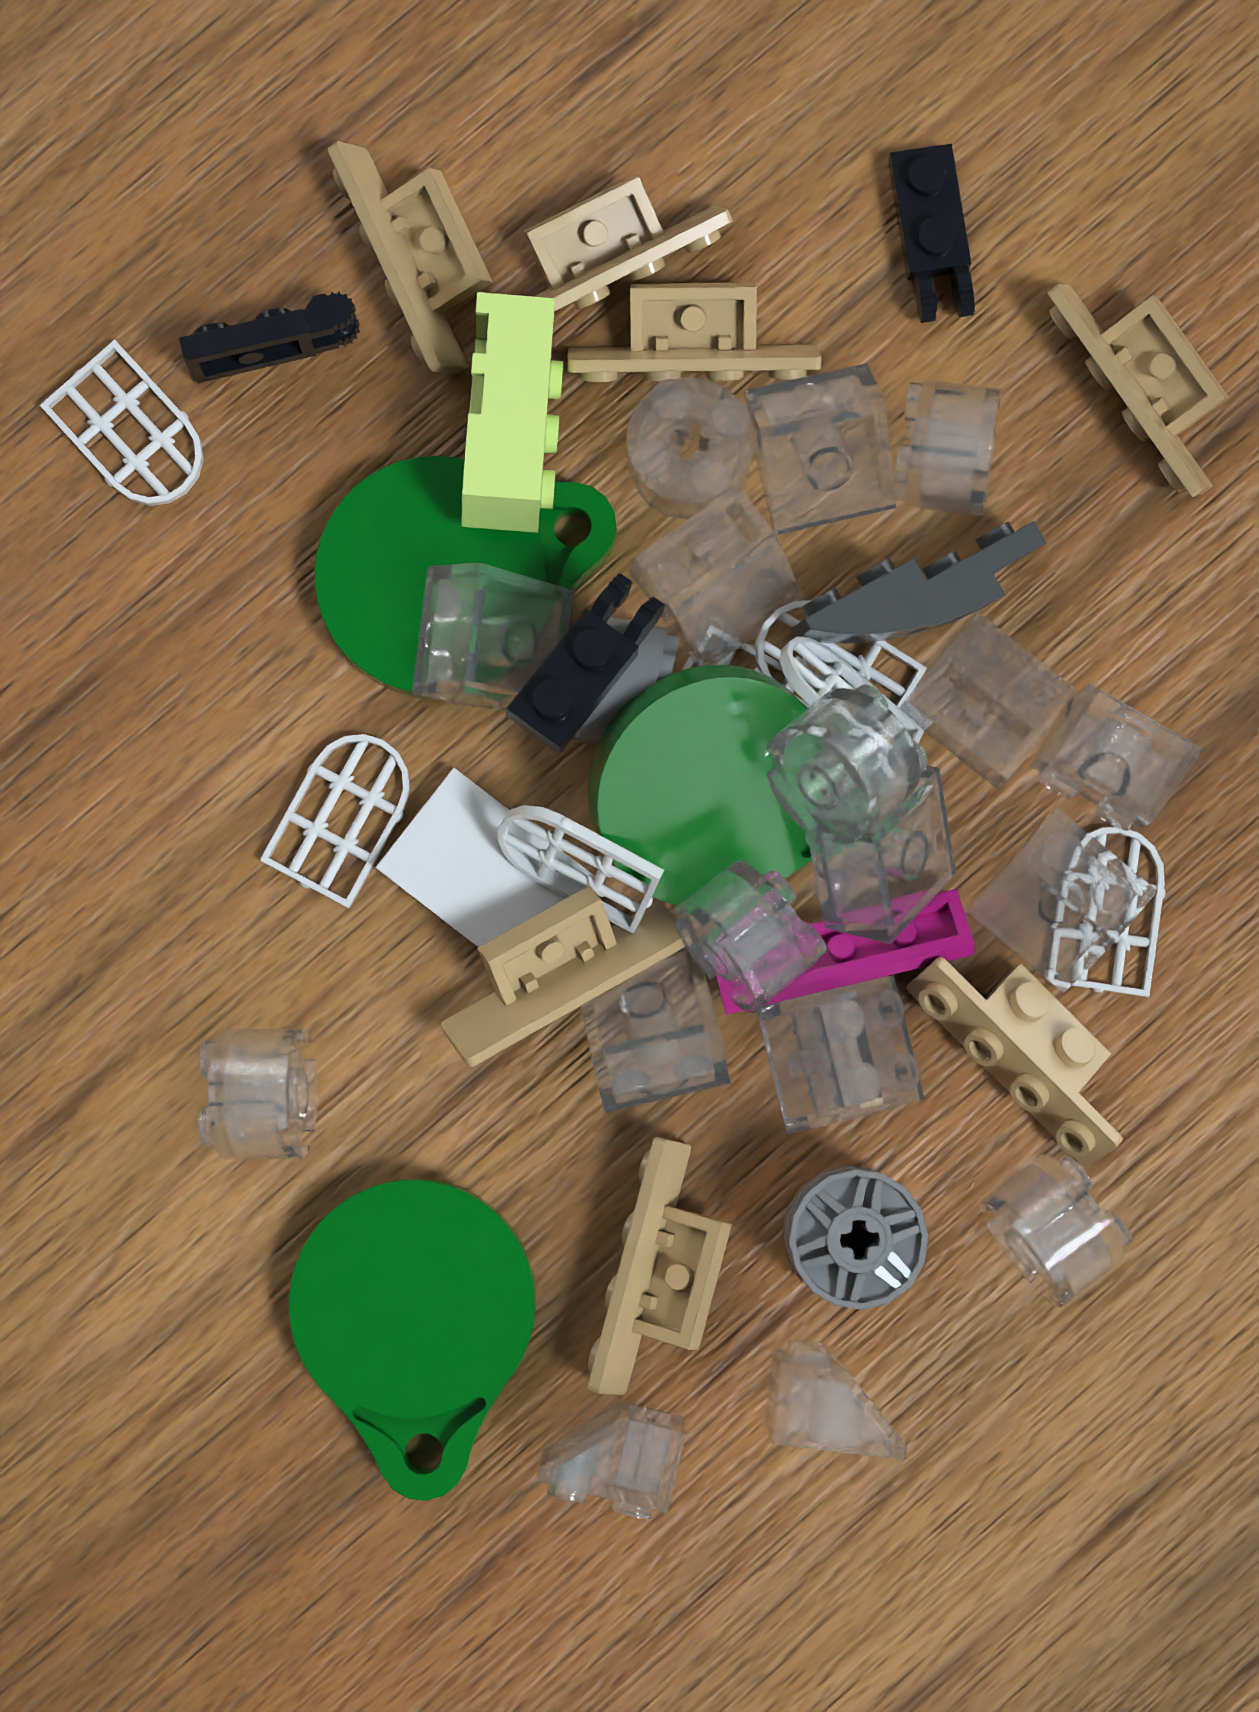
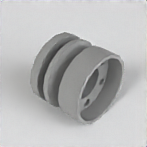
M842 1166L821 1171L803 1184L786 1209L782 1235L790 1264L812 1292L835 1306L860 1310L888 1304L912 1286L925 1264L929 1238L922 1209L904 1186L875 1170L853 1166ZM860 1220L861 1227L873 1233V1242L862 1244L861 1254L854 1256L852 1248L840 1243L841 1234H847L852 1231L853 1221Z

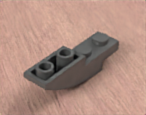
M1008 521L975 540L981 551L961 561L957 552L953 551L923 568L925 576L915 558L897 568L894 567L891 559L888 558L858 575L856 578L861 588L841 598L837 589L834 588L802 606L807 618L791 629L796 637H808L821 643H868L894 640L930 631L955 622L1004 597L1005 593L994 573L1046 544V541L1034 521L1017 531L1013 530Z

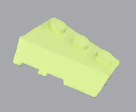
M477 292L475 353L472 356L471 375L473 376L462 490V527L538 533L540 508L553 509L556 470H544L543 460L544 453L557 454L559 415L547 414L548 398L561 399L563 361L551 360L555 298Z

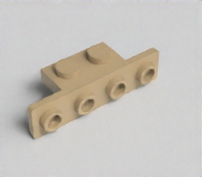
M337 141L328 147L329 155L336 167L333 170L334 180L343 195L351 200L361 221L359 225L360 236L366 247L377 256L387 277L385 280L386 292L392 303L403 312L413 333L411 345L416 356L433 372L459 374L468 368V364L444 313L493 281L442 172L428 168L388 194L368 150L365 147Z
M634 175L523 231L549 286V289L533 297L555 298L554 311L574 302L576 309L587 307L610 294L608 284L628 274L631 280L635 281L659 271L666 265L663 257L683 246H685L687 253H691L711 245L721 238L718 229L731 223L733 220L728 209L712 206L663 231L639 176Z
M755 282L630 284L631 347L568 348V372L581 373V379L588 382L615 381L619 378V372H644V379L649 381H674L681 378V371H706L708 379L732 381L742 379L744 371L769 370V377L773 379L797 380L805 378L807 370L821 369V354L818 346L814 344L756 345L757 286Z
M1056 284L1047 291L1049 297L1056 305L1049 310L1054 322L1067 338L1073 340L1078 336L1091 354V357L1086 360L1089 371L1106 391L1114 387L1128 406L1122 411V415L1133 433L1143 442L1149 438L1153 441L1164 459L1158 462V466L1170 485L1179 493L1187 489L1192 497L1201 495L1212 488V483L1178 435L1229 397L1158 297H1149L1103 332L1069 284Z
M589 885L479 946L478 951L495 992L445 1019L441 1023V1027L445 1036L468 1067H474L690 944L688 932L660 901L654 902L649 908H646L634 934L616 924L611 927L601 898Z
M937 957L906 986L908 992L920 1003L922 1009L929 1016L936 1019L965 1048L967 1054L975 1062L982 1065L1010 1093L1015 1103L1028 1111L1056 1139L1060 1148L1074 1157L1082 1166L1089 1167L1115 1150L1123 1140L1122 1136L1079 1094L1111 1053L1021 963L1012 969L986 998L943 957Z
M655 1137L651 1149L646 1152L639 1168L641 1187L634 1212L629 1215L624 1224L622 1232L624 1251L617 1275L612 1278L606 1291L605 1306L608 1311L601 1337L594 1343L588 1359V1369L591 1373L587 1386L589 1391L611 1395H624L627 1392L642 1335L688 1350H699L732 1224L676 1208L691 1152V1146L688 1144Z

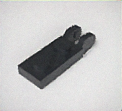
M952 143L890 152L888 165L907 280H912L919 321L921 323L936 321L938 304L931 277L950 274L953 304L959 317L973 316L975 312V298L969 270L972 263Z
M338 291V293L331 292L328 296L325 293L313 296L304 310L291 311L285 308H275L260 313L253 321L231 326L226 323H210L196 329L193 335L180 337L179 340L183 358L193 380L197 381V383H202L313 357L317 353L339 349L340 345L346 347L349 343L353 344L352 341L354 339H358L357 333H360V324L356 318V309L352 299L347 298L346 294L342 295Z
M621 573L617 574L609 582L608 586L605 587L596 599L591 610L585 609L506 708V716L558 754L564 750L638 656L639 645L647 637L651 629L654 628L666 607L664 603L653 596L641 605L623 635L608 625L606 622L616 609L625 602L633 584L630 579Z

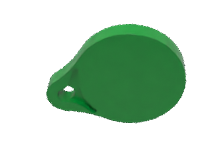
M423 456L406 459L386 466L366 477L342 499L329 518L321 536L316 554L315 589L320 612L326 627L339 649L360 672L385 688L400 694L426 699H450L463 697L489 688L509 676L530 656L561 606L587 577L605 563L613 552L617 536L615 513L603 494L589 485L577 482H555L553 509L540 508L538 533L462 527V490L465 459L447 456ZM570 515L581 516L591 527L587 538L574 547L562 544L555 536V528L558 522Z
M705 665L678 671L659 679L656 683L634 696L622 707L603 733L591 763L588 780L589 810L596 833L664 869L652 897L669 904L689 908H717L733 905L766 892L812 860L845 844L869 837L881 830L894 816L900 800V784L898 779L894 781L841 733L825 724L785 686L755 670L731 665ZM855 776L863 781L862 790L857 797L846 802L836 801V791L843 780ZM613 859L617 868L650 885V878Z
M401 1179L389 1181L363 1190L343 1201L326 1215L308 1237L295 1264L290 1284L289 1319L296 1349L308 1373L319 1388L331 1398L353 1423L374 1456L381 1475L395 1492L408 1499L428 1501L442 1497L456 1487L468 1466L473 1444L488 1411L506 1383L515 1373L529 1344L536 1313L534 1274L524 1245L515 1230L493 1206L481 1197L456 1185L438 1180ZM422 1433L430 1434L441 1443L443 1449L442 1460L435 1467L429 1469L419 1468L409 1460L407 1443L415 1435Z

